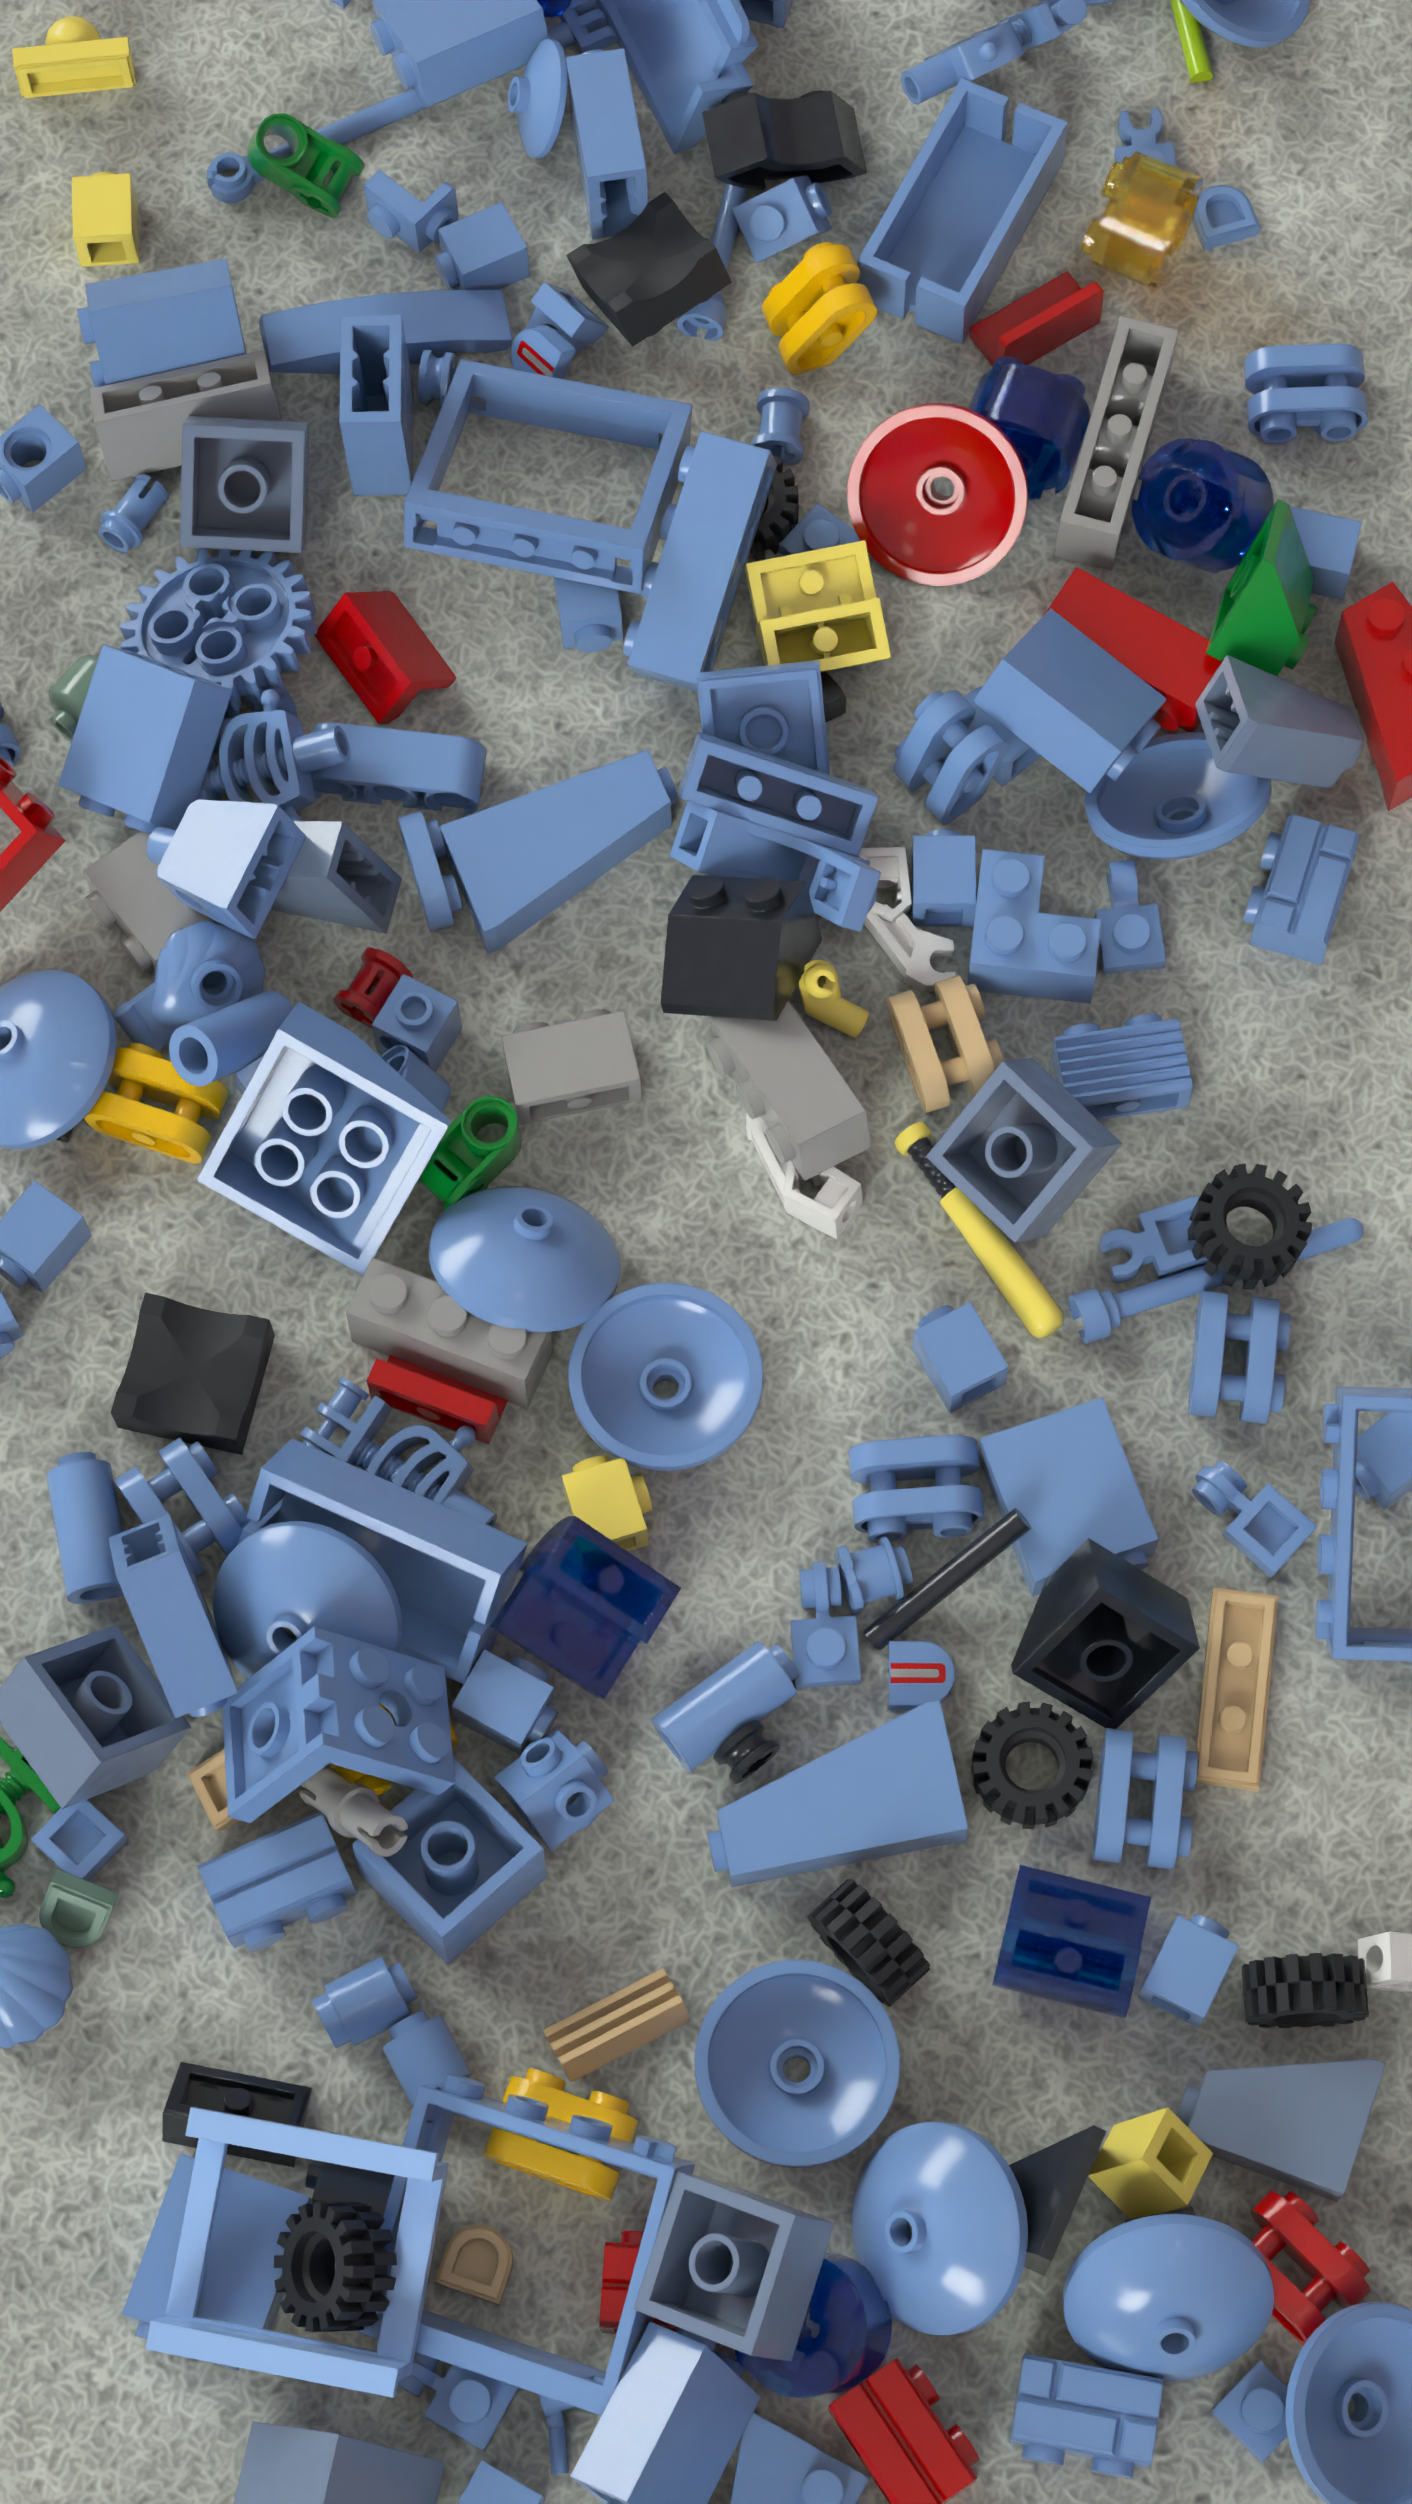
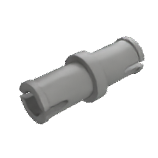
M328 1765L301 1784V1786L308 1789L300 1791L303 1801L325 1814L332 1829L345 1837L358 1838L369 1846L372 1852L381 1857H388L397 1853L405 1844L407 1835L402 1834L400 1831L408 1830L406 1821L379 1804V1798L369 1787L362 1783L348 1782Z

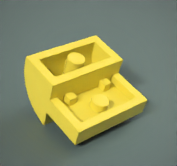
M865 540L745 564L744 567L756 622L755 632L763 666L819 660L820 672L822 673L891 659L880 598L876 597Z

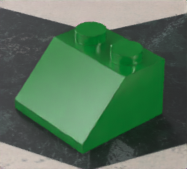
M1279 499L1276 501L1224 588L1206 654L1220 661H1223L1226 655H1229L1275 676L1279 675L1284 666L1293 670L1299 662L1309 641V636L1304 633L1316 611V606L1309 603L1314 576L1289 504Z

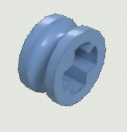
M432 350L423 351L418 374L417 391L419 403L428 404L430 399L437 398L440 404L443 405L456 371L455 353L446 352L444 357L437 358L433 355Z

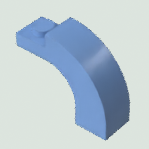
M687 801L669 855L695 871L708 875L805 881L814 913L840 927L859 932L862 930L867 913L872 909L876 901L877 884L882 873L870 867V861L859 856L857 857Z

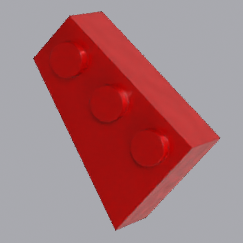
M1394 582L1389 583L1343 610L1334 641L1355 709L1358 710L1364 728L1371 759L1374 760L1388 811L1412 798V606Z

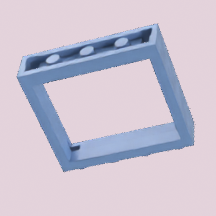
M460 359L404 501V547L641 594L647 568L652 562L660 539V528L664 513L668 505L672 503L679 482L680 462L686 447L690 446L693 404ZM477 397L486 399V403L472 400V398ZM468 413L657 449L658 452L632 528L627 529L440 492V486ZM426 522H437V529L425 527ZM617 558L631 561L630 568L617 565Z
M1336 1386L1335 1404H1325L1323 1410L1324 1443H1333V1468L1322 1469L1320 1479L1321 1509H1331L1330 1535L1320 1534L1318 1539V1573L1328 1574L1327 1600L1316 1601L1315 1637L1316 1639H1326V1648L1332 1659L1412 1661V1629L1350 1627L1359 1411L1412 1413V1388Z
M447 2074L445 2083L419 2085L403 2146L438 2152V2162H442L454 2114H458L658 2179L606 2372L426 2310L422 2312L415 2352L602 2416L649 2322L653 2323L654 2317L634 2310L635 2302L677 2171L693 2174L695 2163L674 2157L677 2147L660 2139L637 2135L635 2144L611 2137L613 2126L598 2119L572 2115L571 2122L568 2123L547 2116L549 2105L532 2098L509 2095L506 2103L484 2096L486 2085L466 2077ZM397 2175L394 2176L383 2216L385 2221L380 2229H390L394 2241L386 2246L387 2253H394L408 2179L407 2177ZM388 2265V2276H390L392 2265ZM387 2290L383 2291L385 2297L387 2296ZM376 2312L379 2320L374 2325L364 2326V2330L356 2332L379 2339L383 2312Z

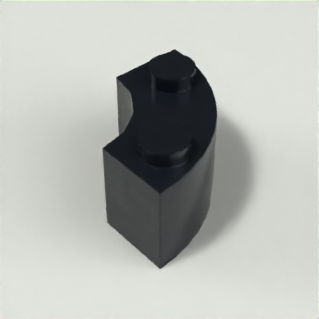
M831 90L812 91L793 99L767 98L755 92L735 93L724 98L720 106L702 112L714 176L726 184L746 189L764 190L766 188L765 180L789 179L807 175L812 184L815 182L820 184L854 178L867 173L854 108Z

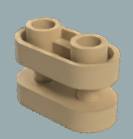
M959 975L934 983L936 1002L920 1007L912 990L886 998L889 1019L924 1113L950 1106L948 1086L965 1081L969 1094L973 1098L1002 1061H1004L997 1041L993 1039L986 1042L979 1021L985 1020L986 1016L977 986L975 984L965 986ZM945 1026L956 1058L944 1062L939 1061L929 1030Z

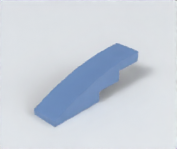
M430 290L387 293L320 302L263 314L259 319V326L270 372L340 374L341 316L402 314L409 363L420 364L424 350H432L433 355L437 358L444 357L445 353L450 351L491 353L507 350L513 339L503 291Z

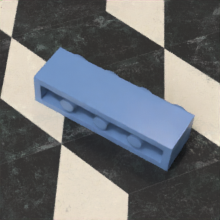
M700 431L695 447H686L678 472V481L684 482L678 504L670 503L661 523L660 539L666 540L659 563L651 562L644 577L641 595L644 598H648L641 621L633 620L624 641L623 654L629 656L627 665L635 674L698 692L696 673L713 670L745 569L744 566L747 562L777 467V463L770 450Z

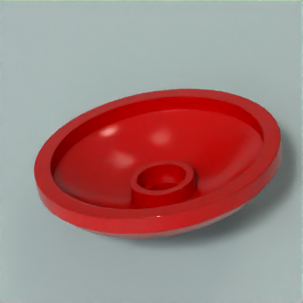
M920 404L903 409L885 419L867 436L854 457L848 477V510L853 528L859 540H865L869 554L888 571L903 579L923 585L948 586L960 584L977 578L991 570L1007 555L1015 544L1023 528L1028 510L1029 492L1027 475L1020 455L1011 440L996 424L985 416L954 404ZM938 477L950 479L954 485V493L948 496L939 494L935 490L934 480Z

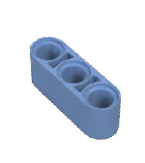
M321 723L313 727L312 733L339 725L347 736L351 752L349 761L311 772L315 798H321L322 793L343 795L342 801L381 805L382 799L402 801L403 807L442 811L443 806L464 808L463 814H472L477 811L487 754L486 748L479 742L454 735L343 723Z

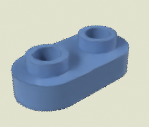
M422 811L397 817L404 847L430 932L453 926L452 913L463 910L454 875L442 877L436 858L446 856V850L437 820L425 822Z

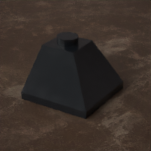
M1093 2125L1009 2165L1019 2184L1027 2213L1028 2246L1024 2264L1025 2268L1045 2276L1106 2134L1105 2130Z

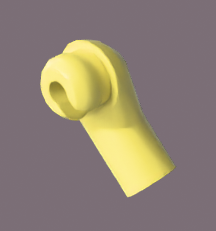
M812 960L807 963L804 973L798 982L805 1013L853 1039L856 1038L864 1028L869 1012L841 997L838 974L834 966L829 962Z

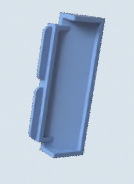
M596 0L599 9L603 11L608 20V26L613 28L618 37L617 44L619 48H624L627 64L673 154L694 147L706 135L702 112L720 106L721 101L727 96L748 92L754 86L742 62L759 45L750 29L749 20L739 0Z

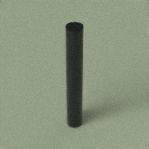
M1014 1508L864 1630V1634L869 1642L877 1650H882L889 1644V1641L897 1638L1032 1529L1023 1514Z

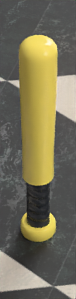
M917 1122L906 1128L894 1141L896 1149L904 1156L911 1155L913 1161L918 1164L919 1169L924 1172V1176L929 1179L932 1187L941 1196L940 1205L961 1232L1026 1329L1033 1337L1039 1339L1046 1338L1056 1332L1064 1322V1314L1045 1286L1000 1228L926 1157L933 1148L930 1141L932 1137L930 1128L924 1122Z

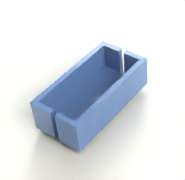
M961 78L857 260V265L860 269L857 283L863 284L868 288L876 308L901 319H905L908 311H912L915 313V325L960 344L964 343L970 332V327L974 325L1064 162L1068 124L1067 121L1019 102L1014 112L1012 144L1004 142L1006 138L1009 97L964 78Z
M292 1438L261 1467L246 1516L251 1521L242 1529L238 1542L239 1544L250 1534L263 1527L288 1521H305L321 1524L352 1538L377 1560L395 1589L403 1623L399 1653L445 1667V1676L461 1684L466 1682L483 1650L491 1652L508 1605L504 1601L512 1593L528 1545L527 1542Z

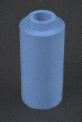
M267 990L178 1027L173 1032L169 1042V1054L173 1067L183 1080L194 1086L208 1085L243 1069L266 1053L277 1030L294 1008L293 1005L279 992Z
M76 1452L65 1455L58 1459V1466L51 1469L46 1477L67 1600L74 1604H86L124 1596L115 1574L108 1540L109 1537L122 1533L111 1464L104 1460H98L96 1454L92 1452Z
M757 1641L651 1718L652 1724L681 1765L690 1773L715 1755L717 1750L740 1729L753 1721H761L795 1696L797 1693L792 1681L799 1676V1673L779 1645L775 1644L767 1649L761 1642Z

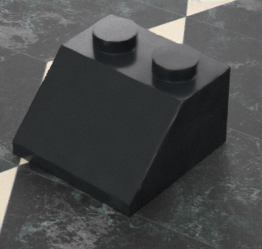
M692 875L668 914L660 1002L663 1013L777 1021L801 979L805 965L811 961L823 940L805 881Z
M1088 1538L1045 1581L1012 1661V1674L1102 1727L1117 1729L1200 1649L1188 1598Z

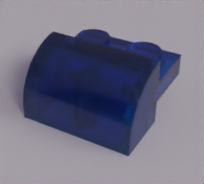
M568 1516L556 1523L526 1557L519 1569L523 1573L521 1579L490 1627L594 1697L605 1699L637 1645L649 1642L681 1590V1587L578 1517Z
M1020 1865L992 1986L1125 2019L1135 1982L1151 1897Z

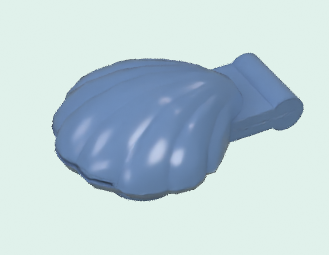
M198 921L188 925L186 928H180L170 934L165 947L160 949L154 983L131 1000L118 1006L112 1015L133 1043L149 1046L159 1052L164 1045L170 1042L173 1032L178 1027L263 992L266 968L260 959L259 948L250 937L223 924H215L212 921Z
M29 1924L0 1927V2048H11L17 2044L35 2042L46 2030L55 2026L64 2015L66 2002L73 1991L70 1973L71 1961L68 1953L57 1942L56 1937L47 1929L30 1927Z

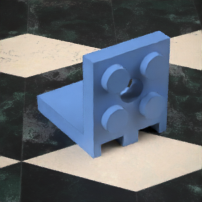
M314 1626L237 1687L238 1694L228 1697L227 1703L222 1707L228 1817L252 1823L329 1763L437 1795L442 1794L455 1784L445 1667ZM380 1704L384 1705L386 1708L389 1709V1711L394 1716L396 1725L391 1715L384 1708L380 1707Z

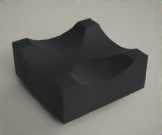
M666 192L648 202L637 219L620 233L601 242L583 244L566 255L582 288L632 347L647 337L655 335L664 326L698 304L706 302L712 295L732 283L716 247L708 238H704L694 229Z
M145 1293L139 1312L130 1358L111 1409V1415L117 1427L171 1440H176L180 1437L183 1442L194 1444L198 1441L203 1447L242 1455L275 1338L270 1320L252 1315L210 1311L164 1296Z

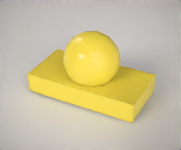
M67 16L58 19L48 29L45 45L12 48L14 70L21 95L25 98L134 87V84H136L135 65L128 37L101 39L95 26L83 17Z

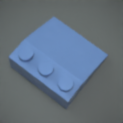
M298 1001L277 1030L197 1181L359 1274L364 1275L372 1257L374 1258L451 1121L355 1033Z

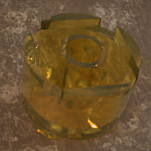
M1135 151L1131 157L1125 156L1121 163L1115 161L1107 175L1102 190V196L1110 198L1100 220L1093 218L1082 243L1081 252L1091 256L1092 265L1158 291L1167 276L1156 271L1161 270L1166 255L1171 257L1176 249L1180 250L1199 201V197L1190 194L1189 191L1193 192L1203 185V177L1138 151Z

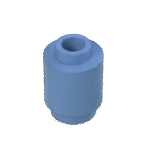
M380 1956L325 1985L326 1993L316 1997L312 2002L335 2048H338L350 2041L355 2047L411 2016L406 2004L417 1999V1996L400 1962L387 1968Z
M420 2011L401 2020L388 2030L393 2040L388 2042L382 2050L412 2107L414 2106L419 2085L445 2083L447 2074L466 2078L472 2076V2072L442 2016L428 2020L425 2012Z

